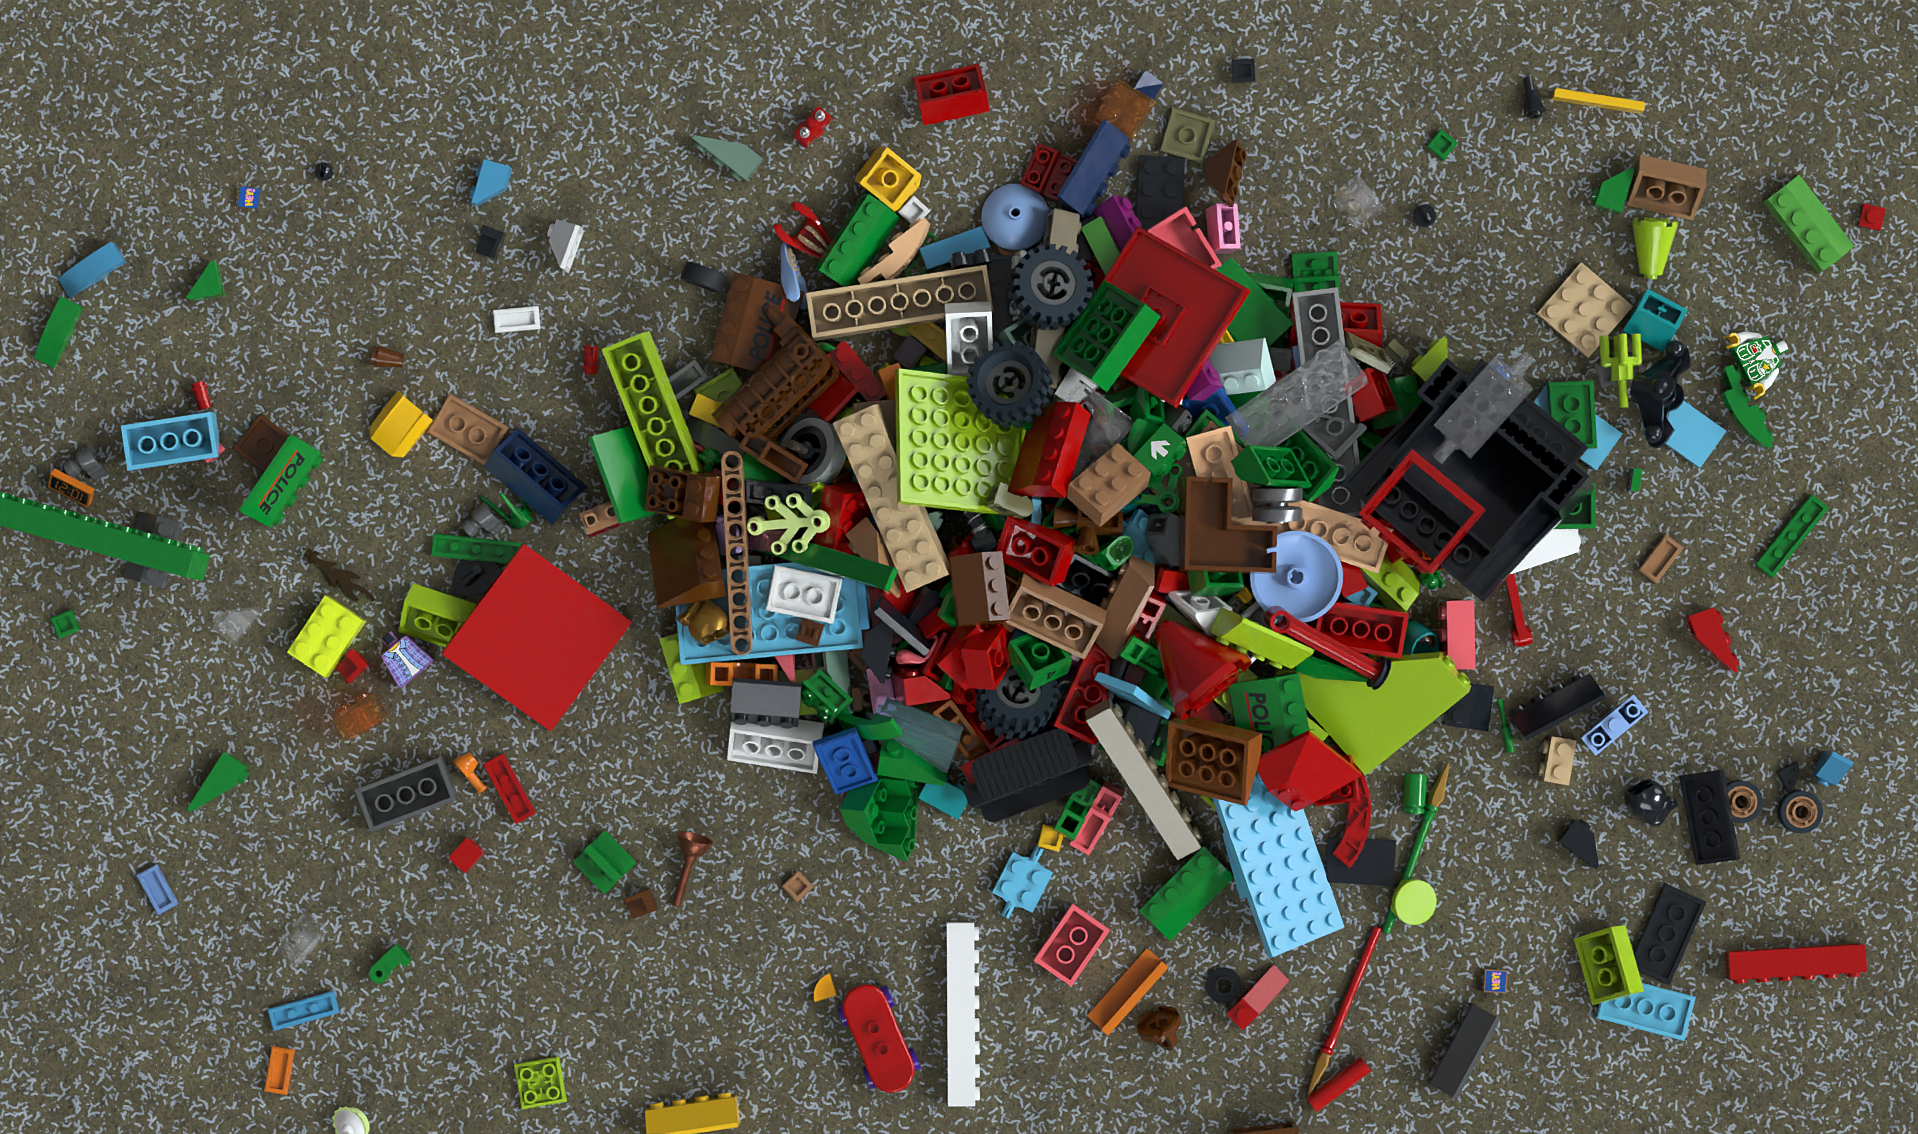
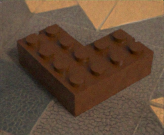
M1186 476L1181 479L1179 571L1276 573L1277 552L1267 553V549L1277 547V526L1232 525L1233 478L1211 477L1207 479V477Z

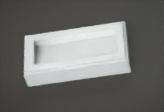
M539 306L493 310L495 333L541 329Z

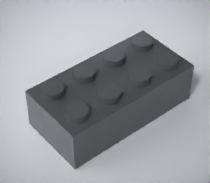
M444 757L355 790L370 832L378 831L459 800Z

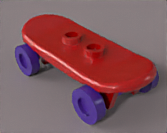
M862 984L852 988L846 994L843 1003L836 1006L844 1027L849 1026L866 1066L862 1070L870 1089L877 1087L886 1093L900 1092L912 1082L914 1070L921 1069L920 1062L914 1048H907L891 1010L895 1003L888 986L885 985L879 989L873 985Z

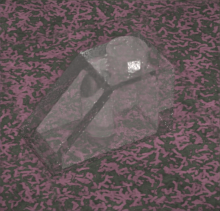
M262 607L229 609L225 612L220 611L213 619L215 624L212 628L232 645H237L265 609Z

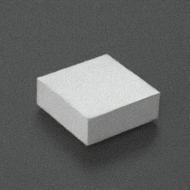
M914 195L898 211L910 224L918 218L922 220L930 212Z

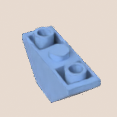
M1633 694L1594 723L1581 739L1596 756L1646 715L1648 711Z

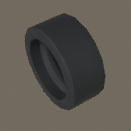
M687 261L680 279L700 288L720 293L726 276L706 266Z

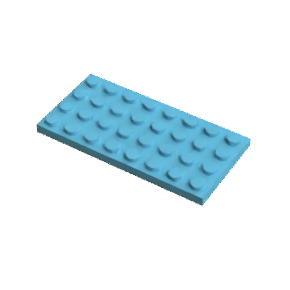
M793 562L749 567L753 649L747 655H737L733 652L730 631L727 636L710 644L703 645L691 636L689 626L685 627L677 619L681 665L863 648L856 581ZM775 565L843 579L834 624L811 620L825 625L818 647L796 640L802 621L801 617L766 610ZM722 569L726 597L709 600L723 609L729 619L727 569ZM736 570L732 575L734 582H742L745 576L744 572ZM737 593L733 600L737 606H741L745 603L746 598L743 593ZM690 603L676 605V617L684 612ZM741 615L735 619V626L742 629L746 626L747 620L744 616ZM744 638L736 642L738 651L743 652L748 648V642Z
M1259 773L1255 775L1246 806L1212 798L1268 958L1344 928L1303 809L1294 812L1267 790Z

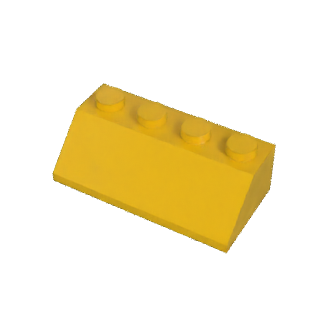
M731 1092L717 1094L718 1098L709 1099L708 1095L695 1097V1101L687 1103L686 1099H678L672 1101L673 1105L664 1106L663 1102L652 1103L650 1108L645 1110L646 1134H695L738 1127L740 1115L737 1095L731 1096Z

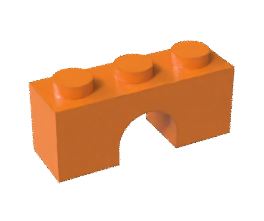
M707 662L705 663V684L732 686L733 678L777 681L778 665L773 663Z

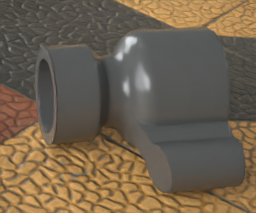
M90 445L77 452L74 460L70 459L63 463L65 471L73 478L80 475L81 471H85L95 481L108 474L96 451Z
M482 502L472 511L470 519H466L460 524L470 537H474L479 532V528H484L491 534L496 535L505 527L504 523L485 502Z

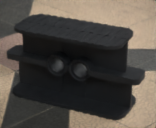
M1059 728L1050 730L974 760L971 772L975 783L967 785L964 788V794L970 807L980 806L982 814L987 821L992 823L999 822L1085 789L1090 783V775L1086 765L1092 763L1093 757L1086 742L1072 745L1069 735L1065 730Z

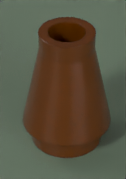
M380 345L379 347L373 346L370 364L375 365V367H402L404 354Z

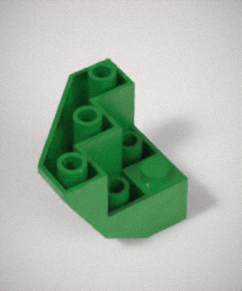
M877 775L878 781L848 792L840 807L845 824L864 843L902 861H907L911 852L915 849L919 782Z

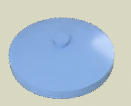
M1288 531L1278 534L1277 547L1267 549V553L1277 552L1276 573L1250 574V583L1254 597L1265 611L1272 606H1281L1304 623L1315 620L1332 608L1341 593L1343 569L1340 559L1328 542L1313 533ZM1278 615L1276 619L1282 621L1283 615Z

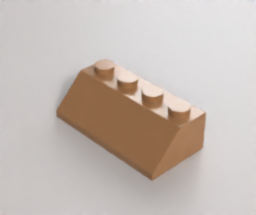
M1133 555L1119 566L1117 580L1113 579L1108 589L1110 593L1107 598L1103 597L1099 605L1100 608L1107 610L1104 626L1095 642L1115 660L1154 588L1155 564Z
M1023 573L1008 603L1010 620L1005 623L1085 659L1104 626L1107 610L1058 587H1051Z

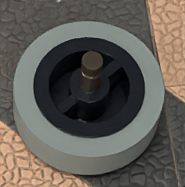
M806 418L797 422L789 429L781 443L783 447L809 464L797 482L799 485L816 481L828 485L838 476L845 462L846 452L834 425L818 418Z

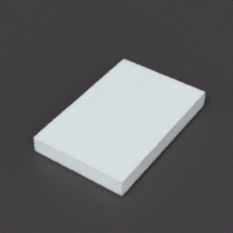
M775 565L766 610L834 624L843 579Z

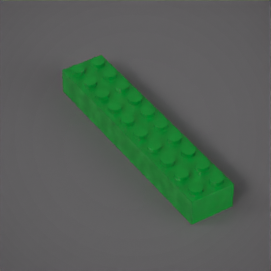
M0 492V526L182 577L204 580L210 554L203 553L204 548Z

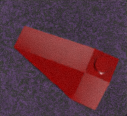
M1093 644L1086 658L1081 659L1048 726L1052 729H1063L1068 733L1069 737L1092 745L1096 744L1098 738L1086 722L1085 710L1107 699V688L1098 683L1095 677L1099 672L1109 675L1111 657L1100 646Z

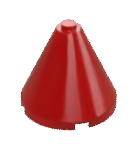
M1165 619L1155 627L1157 631L1154 635L1173 710L1181 721L1189 717L1186 712L1191 708L1197 713L1216 699L1237 680L1238 669L1241 668L1245 672L1252 663L1245 653L1174 620L1167 622Z

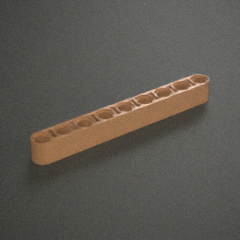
M728 451L722 457L721 467L730 641L734 653L737 655H747L753 649L744 461L739 453ZM737 456L739 462L735 468L727 466L726 461L728 457ZM733 478L738 479L740 483L736 491H730L727 486L729 480ZM734 501H738L741 505V510L736 514H732L729 511V505ZM734 524H739L742 527V533L737 537H733L730 534V528ZM735 547H740L743 550V556L738 560L733 559L731 556V551ZM736 570H742L745 575L740 583L734 582L732 578ZM737 593H743L746 598L745 603L741 606H737L733 600ZM742 615L746 618L747 624L744 628L739 629L735 626V619ZM741 638L748 642V648L743 652L738 651L736 648V642Z

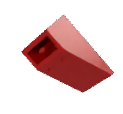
M1002 624L956 627L936 664L962 690L966 691L969 686L964 675V661L960 655L962 646H964L969 637L998 626H1003ZM1004 627L1008 645L1012 634Z

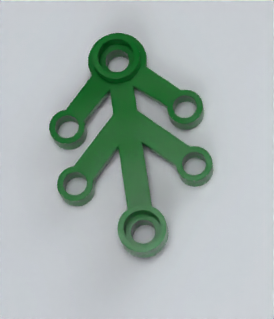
M1128 437L1121 443V446L1126 451H1128ZM1176 463L1171 465V469L1168 472L1170 478L1167 490L1162 485L1163 477L1160 476L1156 480L1150 475L1148 488H1154L1159 496L1143 494L1141 492V500L1134 501L1133 499L1131 501L1135 505H1142L1143 503L1158 505L1159 509L1164 513L1176 512L1181 503L1180 497L1176 494L1178 479L1183 475L1182 467ZM1179 468V473L1173 475L1172 470ZM1168 499L1173 500V504L1171 506H1166V501Z

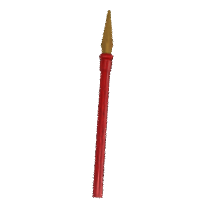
M1373 926L1329 1035L1323 1043L1324 1046L1320 1048L1321 1053L1315 1062L1308 1095L1311 1094L1327 1068L1330 1055H1333L1332 1049L1335 1048L1338 1034L1382 929Z

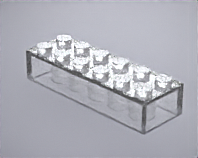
M1338 340L1226 416L1225 419L1228 425H1231L1232 431L1244 448L1248 445L1275 447L1367 385L1368 380L1341 340Z

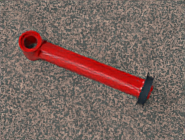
M1272 606L1266 611L1265 621L1272 630L1277 633L1287 634L1368 678L1366 682L1367 687L1377 690L1387 679L1392 663L1390 659L1386 660L1382 656L1375 661L1298 620L1281 606ZM1278 615H1283L1282 621L1274 624L1275 618Z

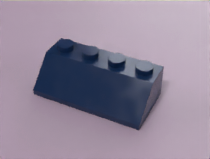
M1103 119L1057 195L1060 207L1066 211L1080 214V219L1085 220L1087 215H1092L1096 208L1095 202L1097 198L1105 194L1108 188L1106 183L1110 177H1115L1120 167L1118 166L1122 158L1125 159L1131 150L1129 138L1109 121Z
M519 428L492 452L483 466L552 525L568 510L587 487Z

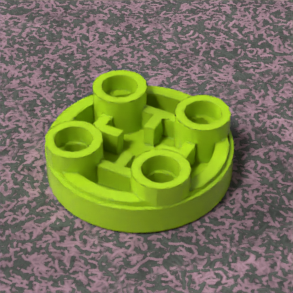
M1404 879L1394 891L1390 906L1391 911L1404 923L1409 925L1422 924L1435 911L1437 903L1435 891L1428 883L1422 880Z

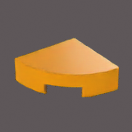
M830 973L823 976L816 984L814 990L815 1002L837 995Z

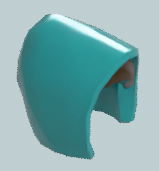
M1416 620L1407 622L1402 655L1439 652V639L1436 633Z

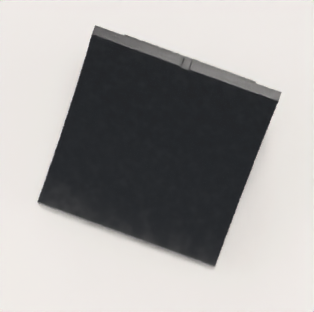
M1446 358L1416 393L1422 402L1357 465L1342 484L1367 503L1413 449L1484 507L1486 511L1440 564L1445 571L1484 603L1526 556L1567 515L1584 501L1595 488L1590 476L1575 465L1587 451V445L1484 360L1481 359L1466 376L1461 369ZM1415 464L1409 468L1374 510L1432 560L1473 513Z

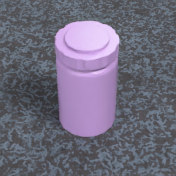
M724 513L717 515V520L714 522H716L715 530L720 555H726ZM734 524L730 528V534L733 537L740 535L738 524ZM735 547L731 554L742 552V548Z

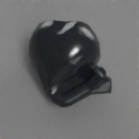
M1652 779L1643 780L1625 791V803L1630 812L1652 826H1660L1670 811L1678 806L1676 799L1666 796L1667 793L1663 786Z

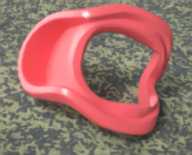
M935 634L932 637L934 641L930 651L925 656L922 654L919 656L909 650L902 649L896 653L897 663L917 665L926 662L938 642L937 635Z

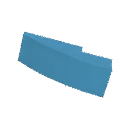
M111 241L73 266L58 279L69 298L107 277L110 272L127 262L116 243Z

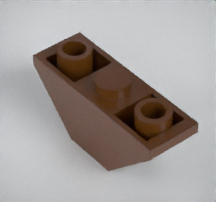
M1238 139L1231 141L1208 160L1204 176L1213 193L1228 207L1234 206L1235 198L1238 196V185L1242 178V168L1247 158L1246 151L1242 148Z

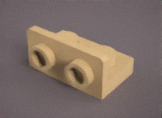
M1549 736L1548 740H1544L1542 753H1545L1544 763H1540L1538 775L1542 776L1541 781L1569 785L1576 747L1575 740Z

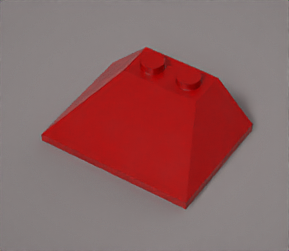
M1309 730L1262 754L1257 767V772L1267 790L1294 812L1303 809L1362 776L1361 771Z

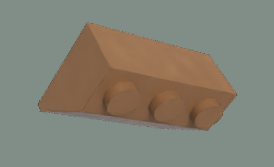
M1640 154L1634 171L1627 206L1693 221L1706 187L1707 169Z

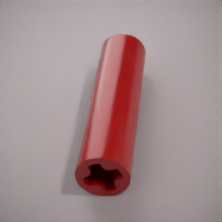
M1359 1057L1307 1096L1306 1099L1315 1111L1318 1112L1365 1077L1371 1070L1363 1059Z

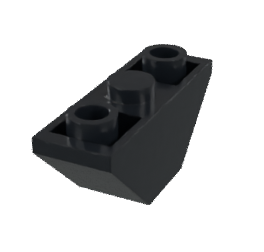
M884 621L866 633L862 651L863 659L880 683H885V679L890 680L892 666H888L889 656L894 657L896 644L892 643L894 634L898 635Z

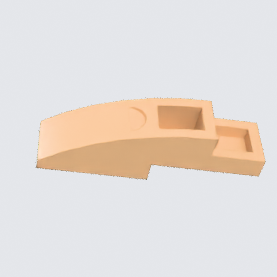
M920 218L916 219L909 225V230L905 233L899 232L892 237L889 247L893 253L884 254L879 258V263L873 268L869 266L860 273L861 277L857 279L860 284L873 283L882 277L886 280L895 279L910 264L918 253L919 248H921L930 227V223L926 218L922 220Z

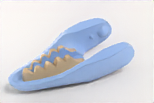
M783 242L780 248L781 283L786 297L792 302L799 299L800 291L805 292L800 307L801 310H805L808 308L806 293H809V290L799 271L800 267L797 265L798 261L795 260L796 256L792 253L790 245Z

